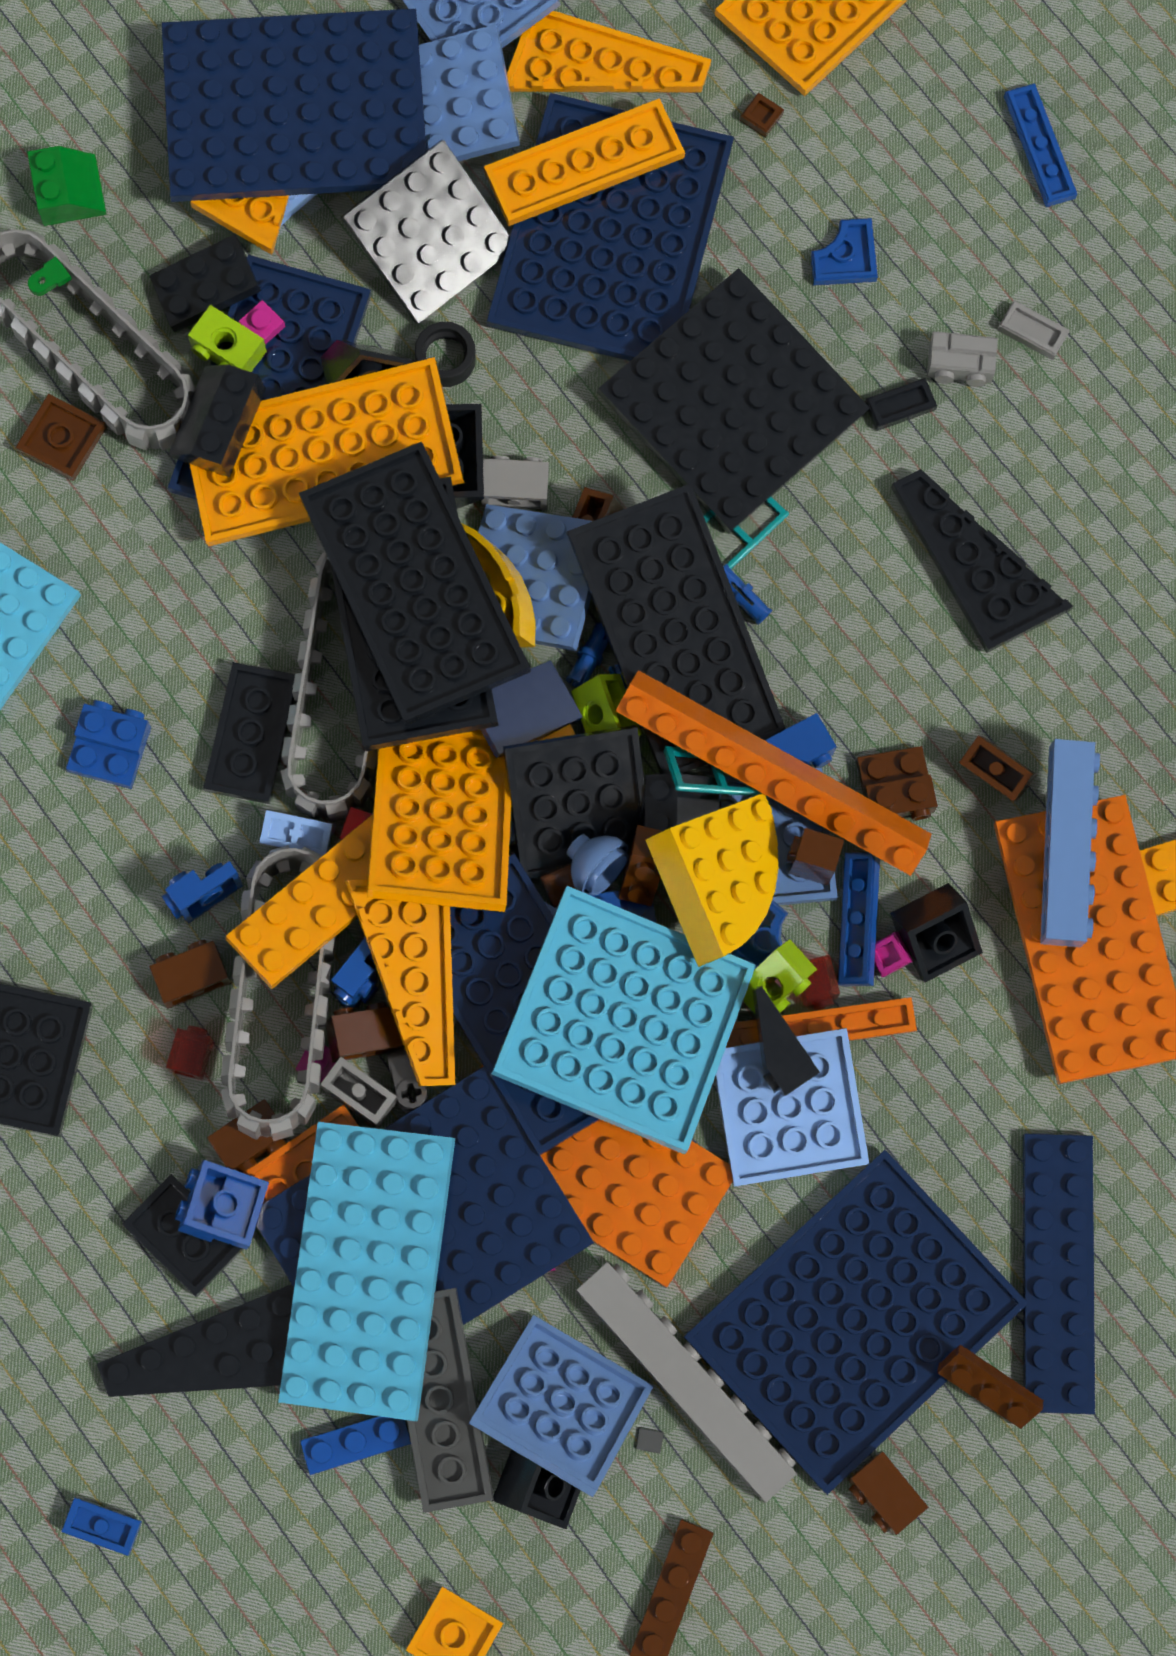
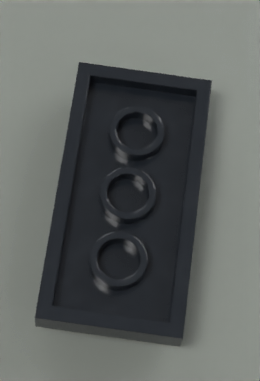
M235 662L232 663L203 787L205 792L270 804L284 738L287 732L290 705H293L294 701L292 690L295 674Z

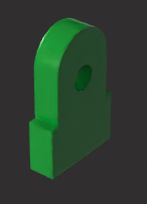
M55 256L43 264V268L29 277L28 287L32 294L42 296L57 286L61 287L72 278ZM41 280H45V283L40 284L39 282Z

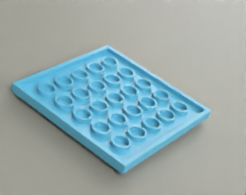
M566 886L491 1074L677 1152L686 1154L756 965L734 955L727 954L722 958L698 967L684 934Z

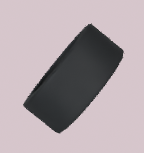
M437 322L429 325L419 334L415 343V362L427 359L426 351L434 341L439 339L455 340L462 345L464 350L462 363L457 368L438 371L442 387H452L461 384L471 375L475 367L476 349L471 334L463 326L453 322Z

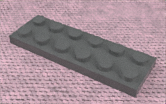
M457 1287L435 1291L419 1417L418 1421L407 1420L423 1513L494 1500L483 1433L469 1424L478 1405Z

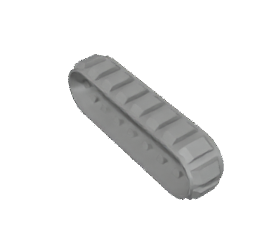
M8 229L0 232V265L12 257L23 255L33 258L38 257L44 262H48L56 256L71 275L72 279L68 281L67 289L73 295L79 293L91 304L89 310L95 316L101 314L114 326L112 332L118 338L124 336L136 347L134 353L140 359L146 357L159 369L156 374L163 381L169 379L177 387L174 393L177 400H183L181 408H176L173 418L163 424L153 426L140 422L135 424L126 418L128 412L122 406L115 408L103 396L105 390L99 384L92 386L81 375L83 369L77 363L70 365L58 353L61 348L54 341L48 343L36 332L38 326L32 320L26 322L14 311L16 304L9 298L3 300L0 297V322L6 328L11 327L15 337L28 349L33 348L37 358L50 371L55 369L59 379L72 392L78 391L81 400L95 414L100 412L105 424L117 435L124 433L130 445L146 451L149 448H161L162 451L170 448L181 422L184 420L195 391L190 375L183 374L181 364L168 351H160L158 342L146 330L138 331L135 320L124 309H116L113 299L99 286L94 288L90 277L77 265L71 266L68 256L55 244L47 245L44 235L28 229Z
M324 551L315 564L318 577L311 578L308 600L313 609L306 610L303 632L308 640L300 642L297 661L299 668L303 671L295 673L292 694L297 704L290 705L287 727L289 733H292V737L284 738L281 757L284 765L288 767L281 771L287 797H297L295 805L298 811L312 819H315L318 815L329 817L331 822L347 818L350 807H363L372 793L371 783L368 782L369 778L376 777L378 750L365 751L364 755L356 756L355 766L362 769L357 782H350L346 788L349 793L342 797L335 795L329 797V800L320 801V796L310 791L305 795L299 789L306 785L304 775L296 774L298 760L305 759L307 749L300 745L303 728L311 727L312 717L306 715L308 697L316 695L317 685L311 683L314 664H321L322 653L316 651L319 633L326 632L328 623L321 619L324 601H331L333 590L327 588L332 575V569Z
M287 845L270 850L269 855L262 861L256 860L246 877L247 886L250 890L243 891L242 920L247 919L265 904V902L259 901L258 897L262 887H269L273 880L272 876L290 870H299L302 873L321 858L322 855L306 847L297 849L289 848ZM335 937L317 951L320 953L318 970L311 971L308 975V983L316 985L314 1003L305 1005L304 1016L312 1018L310 1037L301 1038V1049L309 1051L307 1070L298 1071L297 1082L305 1085L302 1098H294L289 1106L292 1109L291 1112L284 1116L282 1113L272 1115V1119H261L262 1115L253 1110L250 1114L246 1113L240 1108L247 1104L244 1093L235 1094L236 1080L245 1078L246 1067L238 1064L240 1046L249 1044L250 1033L242 1031L244 1012L253 1011L254 1000L246 998L248 980L257 978V973L241 956H235L233 980L234 985L239 988L231 989L229 1013L230 1018L235 1019V1021L228 1022L226 1028L225 1046L226 1051L231 1052V1055L223 1056L221 1080L222 1084L228 1087L221 1091L228 1118L238 1119V1131L256 1140L260 1136H272L273 1141L293 1136V1129L299 1124L306 1125L316 1108L315 1099L311 1097V1094L319 1093L321 1065L315 1063V1061L323 1059L325 1044L324 1031L318 1028L327 1025L328 998L322 995L330 993L332 978L331 965L325 962L334 960Z

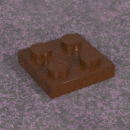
M48 394L15 448L20 454L75 481L107 426L105 422Z

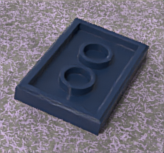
M551 660L531 668V672L492 689L499 726L481 729V732L496 758L504 755L503 746L536 741L569 724L572 725L580 721L583 717Z

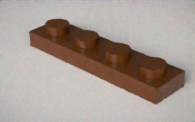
M680 1519L630 1651V1656H668L712 1540L713 1532Z

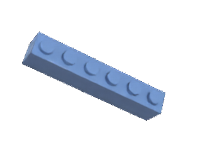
M1054 739L1049 746L1040 944L1081 948L1087 942V938H1092L1093 918H1088L1089 905H1093L1095 887L1089 884L1090 872H1094L1096 866V852L1091 851V839H1095L1097 835V819L1092 818L1093 806H1097L1099 787L1094 785V773H1098L1100 767V753H1095V742Z

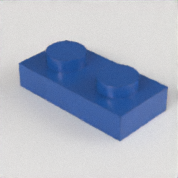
M74 1498L61 1532L130 1556L142 1521L85 1500Z

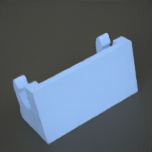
M266 810L259 843L276 847L288 845L289 848L297 849L306 847L323 856L331 849L330 841L335 833L336 824Z

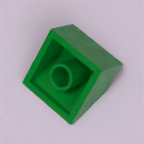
M62 146L27 151L37 209L44 226L107 215L95 154Z

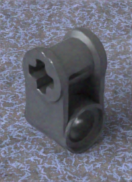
M404 1048L388 1051L387 1057L398 1105L403 1112L408 1114L426 1103L428 1095L426 1086H418ZM409 1090H415L416 1095H418L416 1096L415 1103H410L409 1099L406 1098L408 1097Z

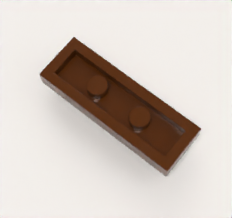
M961 1344L939 1363V1375L1020 1429L1043 1410L1044 1400Z

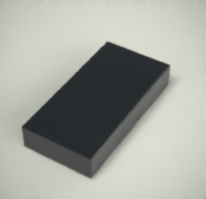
M926 378L865 400V403L870 407L868 412L876 431L937 409L936 401Z

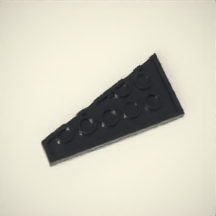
M920 469L892 483L891 489L986 653L1073 609L1074 606L1068 600H1063L1051 589L1052 586L1043 578L1040 579L1027 568L1026 563L991 531H986L974 520L975 517L967 510L964 511L949 498L950 495L924 471Z
M288 1285L97 1363L108 1397L280 1386L294 1294L293 1285Z

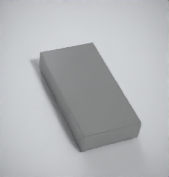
M1013 300L997 329L1051 360H1054L1070 331Z

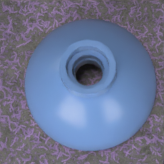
M585 834L577 837L566 853L572 859L571 877L575 888L583 893L594 896L606 890L618 878L628 862V844L613 836H599L589 839Z

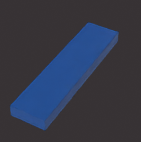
M1035 83L1006 91L1004 94L1005 102L1045 206L1049 207L1076 199V188Z
M869 852L845 853L838 985L842 987L874 986L880 859Z

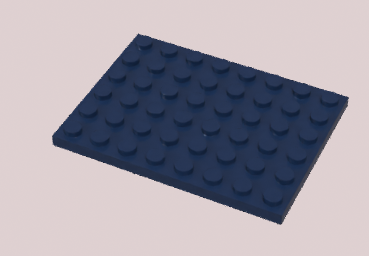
M416 9L162 22L171 202L373 191L427 151Z
M550 93L535 146L623 113L625 110ZM671 122L685 151V158L514 224L487 318V327L631 361L690 310L734 137Z
M485 1066L384 1128V1130L455 1138L435 1291L457 1287L463 1325L594 1244L542 1157L536 1153ZM310 1175L262 1204L256 1224L293 1287H295Z
M884 1150L683 1338L697 1351L701 1358L722 1379L823 1493L828 1495L948 1381L938 1374V1366L941 1361L960 1344L976 1354L1028 1302L897 1161Z

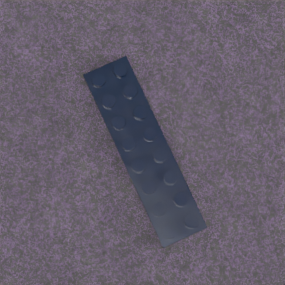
M1023 1135V1298L1028 1302L1023 1308V1387L1044 1400L1043 1410L1040 1413L1095 1414L1093 1136Z

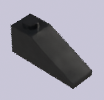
M757 986L752 992L762 1066L767 1072L762 1077L773 1093L780 1091L782 1095L786 1096L820 1072L763 987Z

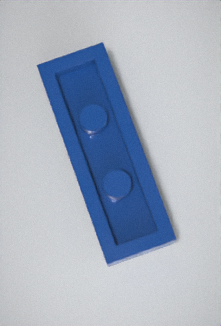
M380 1416L300 1441L309 1475L411 1444L405 1420Z

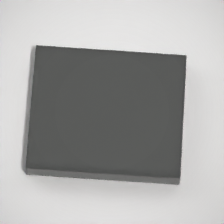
M640 1428L636 1449L660 1454L664 1433Z

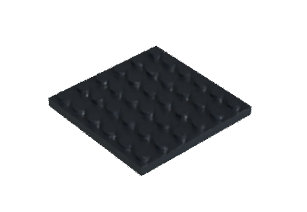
M739 268L600 386L597 391L603 400L684 486L691 483L698 502L728 534L735 530L870 409Z

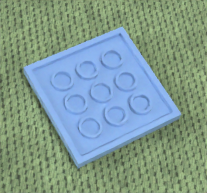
M847 1028L796 1036L820 1073L786 1096L782 1095L780 1091L773 1093L762 1076L767 1072L762 1066L759 1042L725 1048L715 1079L734 1187L869 1164Z

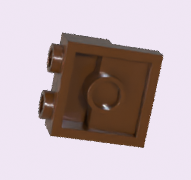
M922 746L857 757L856 763L863 796L903 818L911 817L912 821L927 819L931 817V813L935 812L938 805L931 774L928 775Z

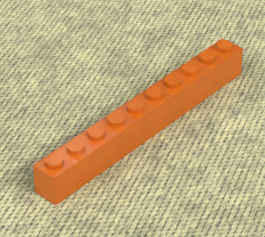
M639 670L616 709V712L910 876L928 849L932 835L930 832Z

